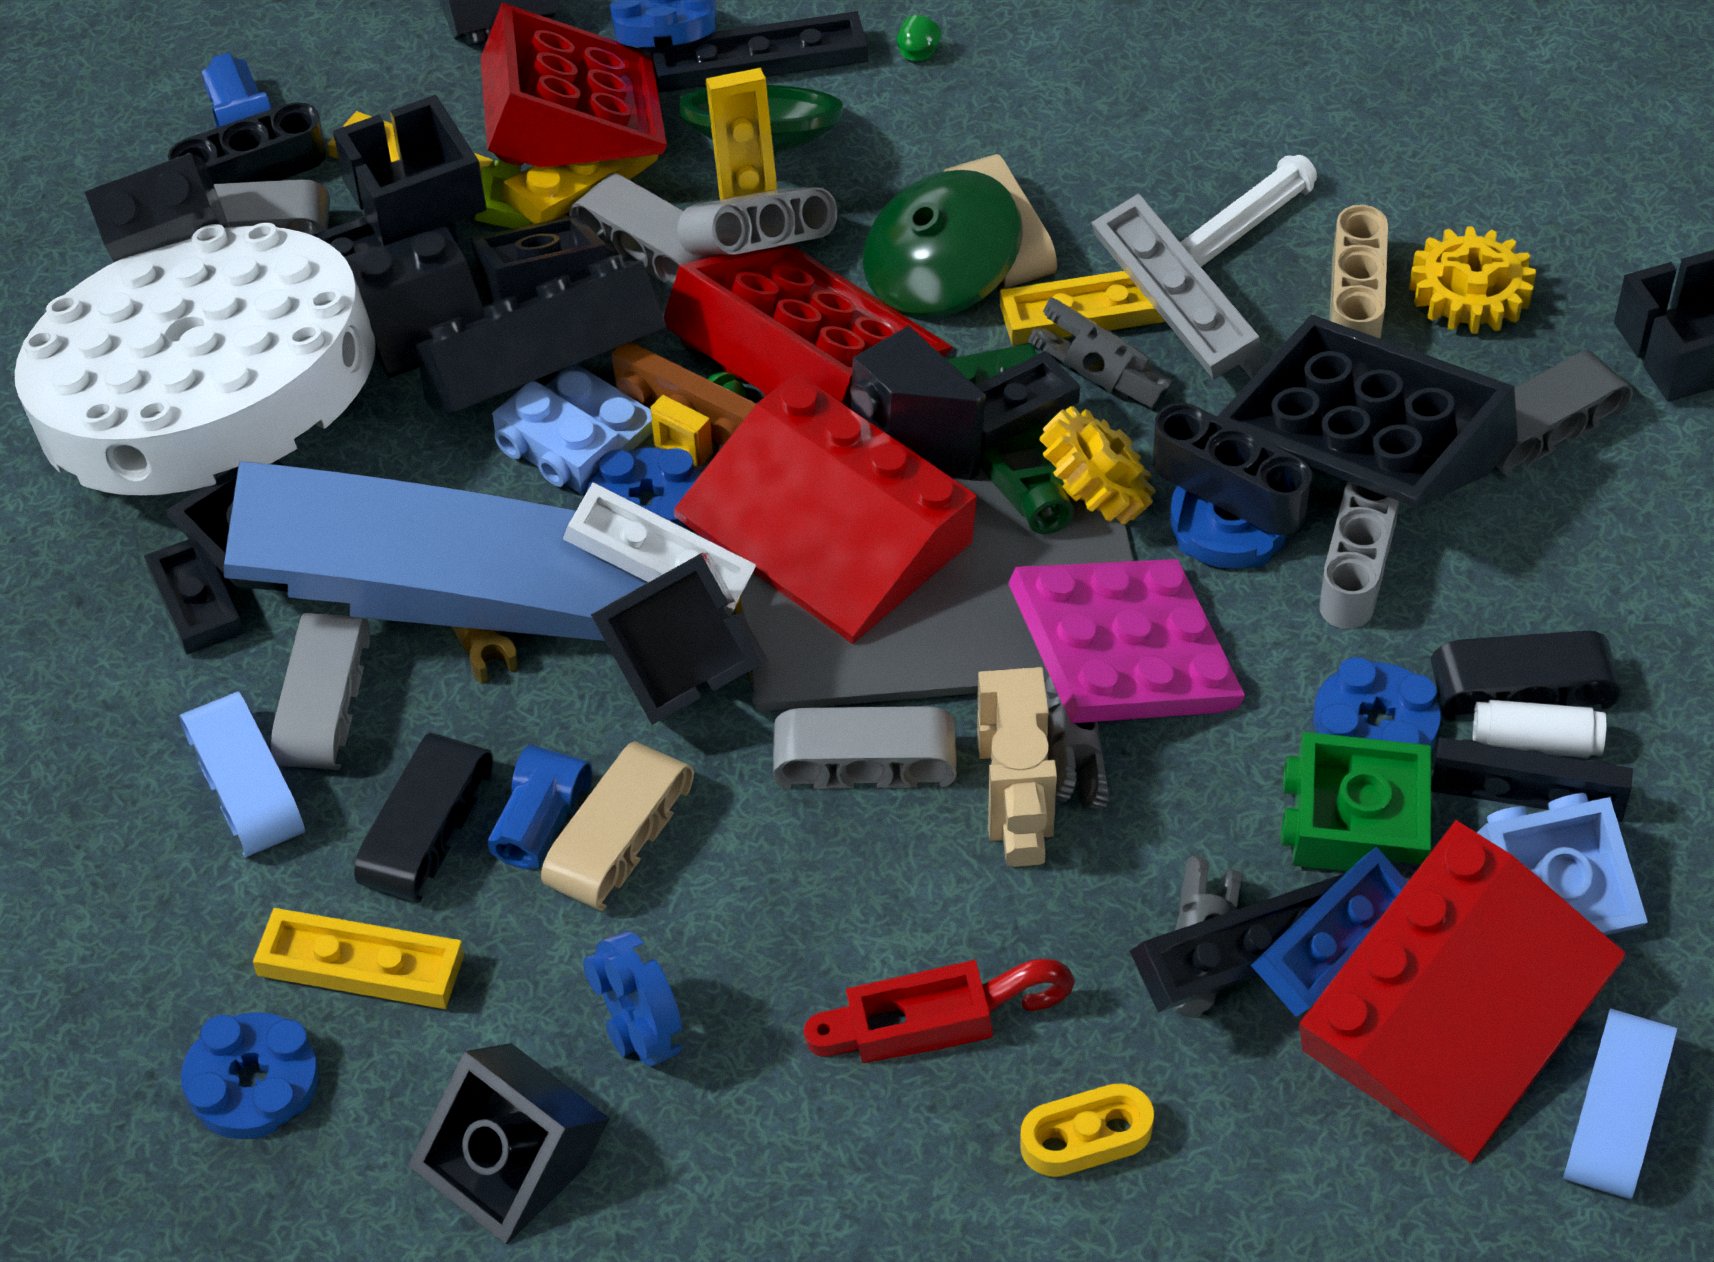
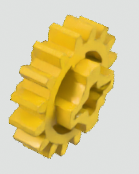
M1467 226L1465 235L1458 237L1452 230L1446 229L1444 230L1442 242L1429 237L1426 239L1424 251L1416 250L1409 290L1416 291L1414 299L1416 307L1430 305L1428 319L1433 321L1444 316L1449 319L1448 329L1450 330L1456 329L1461 322L1467 323L1471 333L1478 334L1480 324L1487 323L1493 330L1498 331L1501 330L1503 317L1516 323L1520 318L1521 308L1529 309L1536 269L1529 268L1531 257L1529 253L1514 254L1517 241L1510 239L1502 244L1497 242L1495 230H1490L1486 233L1485 237L1476 236V231L1473 227Z
M1070 406L1066 411L1062 409L1043 428L1045 433L1040 436V441L1048 448L1043 452L1044 458L1052 462L1057 468L1053 473L1057 478L1063 479L1064 485L1062 487L1065 492L1076 502L1079 499L1084 500L1089 511L1093 512L1097 509L1101 511L1107 521L1111 522L1116 517L1121 524H1126L1130 519L1133 521L1153 502L1151 496L1155 493V488L1147 482L1152 476L1138 461L1141 456L1132 450L1131 446L1134 443L1121 429L1114 431L1110 429L1106 420L1103 419L1099 422L1098 419H1094L1091 412L1087 409L1080 414L1074 406Z

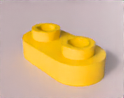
M1110 1084L1042 1104L1031 1110L1022 1122L1020 1132V1151L1026 1164L1034 1171L1046 1176L1059 1177L1134 1155L1145 1148L1151 1139L1154 1121L1152 1103L1141 1090L1134 1086ZM1113 1119H1123L1131 1127L1127 1131L1115 1132L1109 1129L1106 1124ZM1049 1138H1059L1067 1146L1060 1151H1051L1044 1148L1042 1143Z

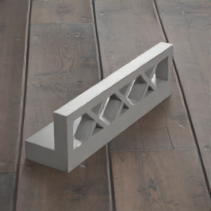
M1139 193L1091 222L1098 240L1213 380L1237 365H1240L1252 379L1266 364L1259 335Z

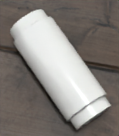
M1489 700V703L1476 702L1473 720L1474 741L1485 745L1517 750H1538L1555 756L1589 758L1590 755L1602 756L1606 738L1605 712L1593 711V708L1513 701Z

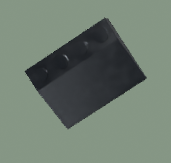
M1312 314L1217 416L1300 458L1309 467L1416 508L1486 476L1518 439L1515 388L1513 385Z

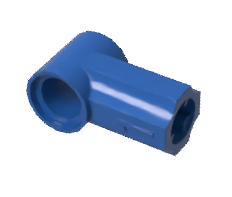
M231 53L221 54L212 57L209 66L201 71L205 89L213 105L212 111L217 128L271 110L266 93L258 92L245 59L235 58Z
M530 744L525 747L513 773L512 795L488 839L490 854L498 857L503 863L522 869L540 868L567 814L572 816L576 814L578 810L573 809L578 797L582 791L588 792L590 789L593 775L591 762Z

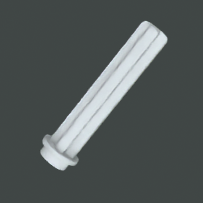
M1303 155L1283 157L1278 162L1275 172L1180 243L1202 267L1301 192L1304 195L1310 193L1317 179L1314 165Z

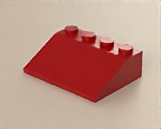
M501 3L480 58L487 151L494 153L498 159L511 165H523L526 163L539 168L660 155L664 153L667 142L650 52Z
M791 244L740 254L720 255L680 264L663 317L667 326L665 328L679 336L683 345L692 350L705 353L720 363L724 372L731 373L738 379H744L764 392V397L797 372L850 409L854 356L908 325L943 357L953 348L944 340Z
M796 372L753 407L676 505L674 517L706 540L756 564L753 571L755 575L851 644H854L972 543L977 495Z
M1455 820L1299 1023L1302 1051L1472 1164L1625 959L1626 953L1512 854Z

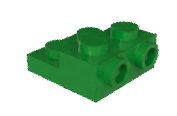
M1311 732L1302 733L1297 757L1286 756L1282 783L1283 794L1295 795L1294 808H1284L1280 839L1281 846L1293 847V866L1348 871L1375 847L1389 861L1422 864L1431 851V745Z

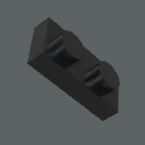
M1046 351L976 384L975 386L986 395L982 447L986 449L1059 413L1062 409L1065 410L1079 403L1081 386Z
M190 539L144 555L149 574L186 655L244 634L240 617L215 564Z

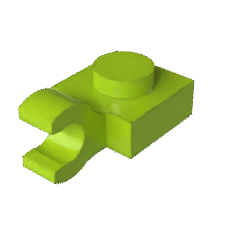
M499 159V161L495 160L494 168L483 166L481 176L487 210L475 214L474 220L512 229L529 225L531 221L502 199L503 181L521 173V165H511Z

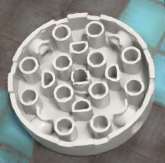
M272 223L229 228L212 224L198 229L193 234L192 239L122 258L91 275L65 295L52 300L46 307L47 312L39 319L23 342L16 362L15 386L44 454L59 473L66 470L76 475L82 486L107 493L161 495L185 492L215 485L216 477L214 474L238 467L239 461L270 464L296 450L297 446L294 439L315 424L324 429L328 427L349 406L366 382L375 356V337L353 272L346 259L330 244L300 231L278 228Z

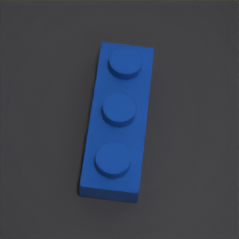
M1375 847L1351 867L1251 966L1293 1015L1297 1017L1318 1000L1408 882L1383 853Z

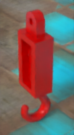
M1041 958L1019 964L982 984L975 959L846 988L849 1006L812 1015L807 1020L804 1026L805 1041L808 1049L815 1055L827 1057L859 1050L862 1063H868L993 1038L990 1013L999 1005L1031 986L1052 983V986L1045 991L1027 994L1022 998V1007L1026 1011H1036L1052 1007L1071 994L1075 984V977L1067 965L1054 959ZM901 1010L906 1016L905 1023L871 1030L868 1026L870 1015Z

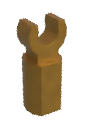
M452 626L465 652L470 653L472 673L481 684L489 682L485 663L491 659L505 661L511 673L518 670L516 648L511 640L501 636V631Z

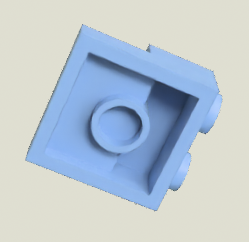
M578 364L566 367L545 386L534 380L528 382L492 413L495 440L507 456L513 459H519L521 456L538 466L544 478L554 486L561 487L566 484L580 494L588 490L592 476L599 469L600 458L605 453L617 449L624 451L632 450L653 433L651 409Z
M1585 793L1572 794L1549 802V810L1528 815L1524 806L1503 809L1488 815V823L1477 832L1517 858L1605 936L1638 929L1648 923L1610 797L1588 802Z

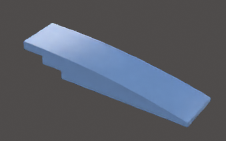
M239 461L224 561V578L288 584L289 598L350 603V617L605 641L591 614L648 583L563 540L567 526L576 512L574 510L412 482Z

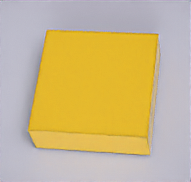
M662 394L650 407L655 446L666 450L681 448L692 456L694 466H702L713 454L710 418Z

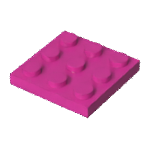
M1178 559L1015 567L1008 584L1071 723L1212 714L1239 708L1245 694Z

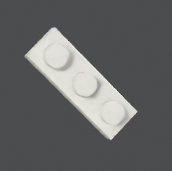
M593 482L567 526L563 540L647 582L652 581L700 553L708 552L735 602L725 607L729 616H731L756 567V564Z

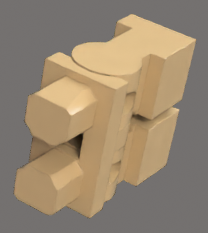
M1042 667L978 672L977 742L979 758L992 759V763L989 765L990 841L1003 840L1006 866L1009 867L1032 866L1045 863L1044 837L1054 836L1057 774L1055 760H1048V706Z

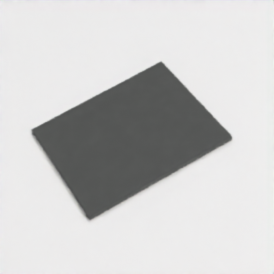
M720 444V445H719V451H720V449L723 447L724 444ZM1037 448L1001 455L1012 471L1042 466ZM979 467V475L971 480L954 479L977 495L972 543L854 644H851L752 573L740 597L742 614L768 659L766 663L751 670L754 691L752 701L756 705V712L977 694L978 672L1042 667L1045 683L1049 673L1008 584L1015 567L1133 561L1125 524H1121L1116 517L1109 522L1104 518L1101 511L1095 509L1091 512L1087 509L1084 500L1079 499L1076 502L1069 496L1074 507V516L1071 522L1055 533H1035L1031 530L1026 518L1016 510Z

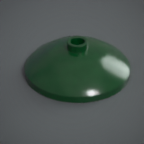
M766 85L774 158L777 157V151L803 146L828 132L843 116V103L835 96L800 87ZM707 88L684 95L680 99V115L691 127L713 140Z
M951 170L936 173L916 181L899 192L882 209L870 228L863 251V269L869 287L880 301L910 318H940L971 307L1000 284L1016 260L1023 235V224L1019 207L1004 185L993 177L977 171Z

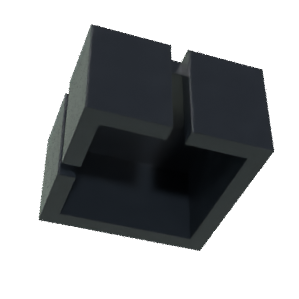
M437 95L390 110L399 160L391 162L384 121L380 114L333 130L343 182L360 210L364 209L365 218L382 246L443 225H448L487 210L479 160Z
M1714 250L1681 259L1670 305L1671 309L1668 310L1677 271L1672 262L1624 275L1614 324L1637 358L1645 356L1643 367L1667 402L1714 389Z
M708 552L698 554L591 614L652 725L708 695L709 693L703 684L707 681L713 692L768 661L742 612L731 617L727 613L725 607L735 602Z

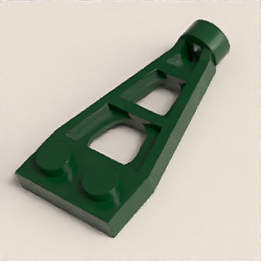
M1025 344L947 360L976 385L1036 356L1037 353L1033 345ZM1055 415L986 449L981 446L980 468L1016 510L1026 518L1031 530L1038 534L1055 533L1066 527L1074 516V507L1068 494L1062 487L1063 479L1057 478L1053 472L1057 468L1052 462L1044 458L1043 452L1048 448L1040 441V436L1045 433L1043 428ZM1037 448L1042 466L1012 471L1001 455Z

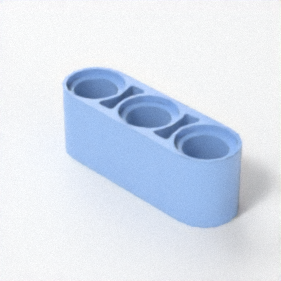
M239 691L179 715L189 744H194L199 758L198 763L211 790L216 789L221 803L220 808L233 835L238 834L245 858L305 833L304 824L294 798Z
M1610 1008L1563 1179L1632 1200L1677 1028Z

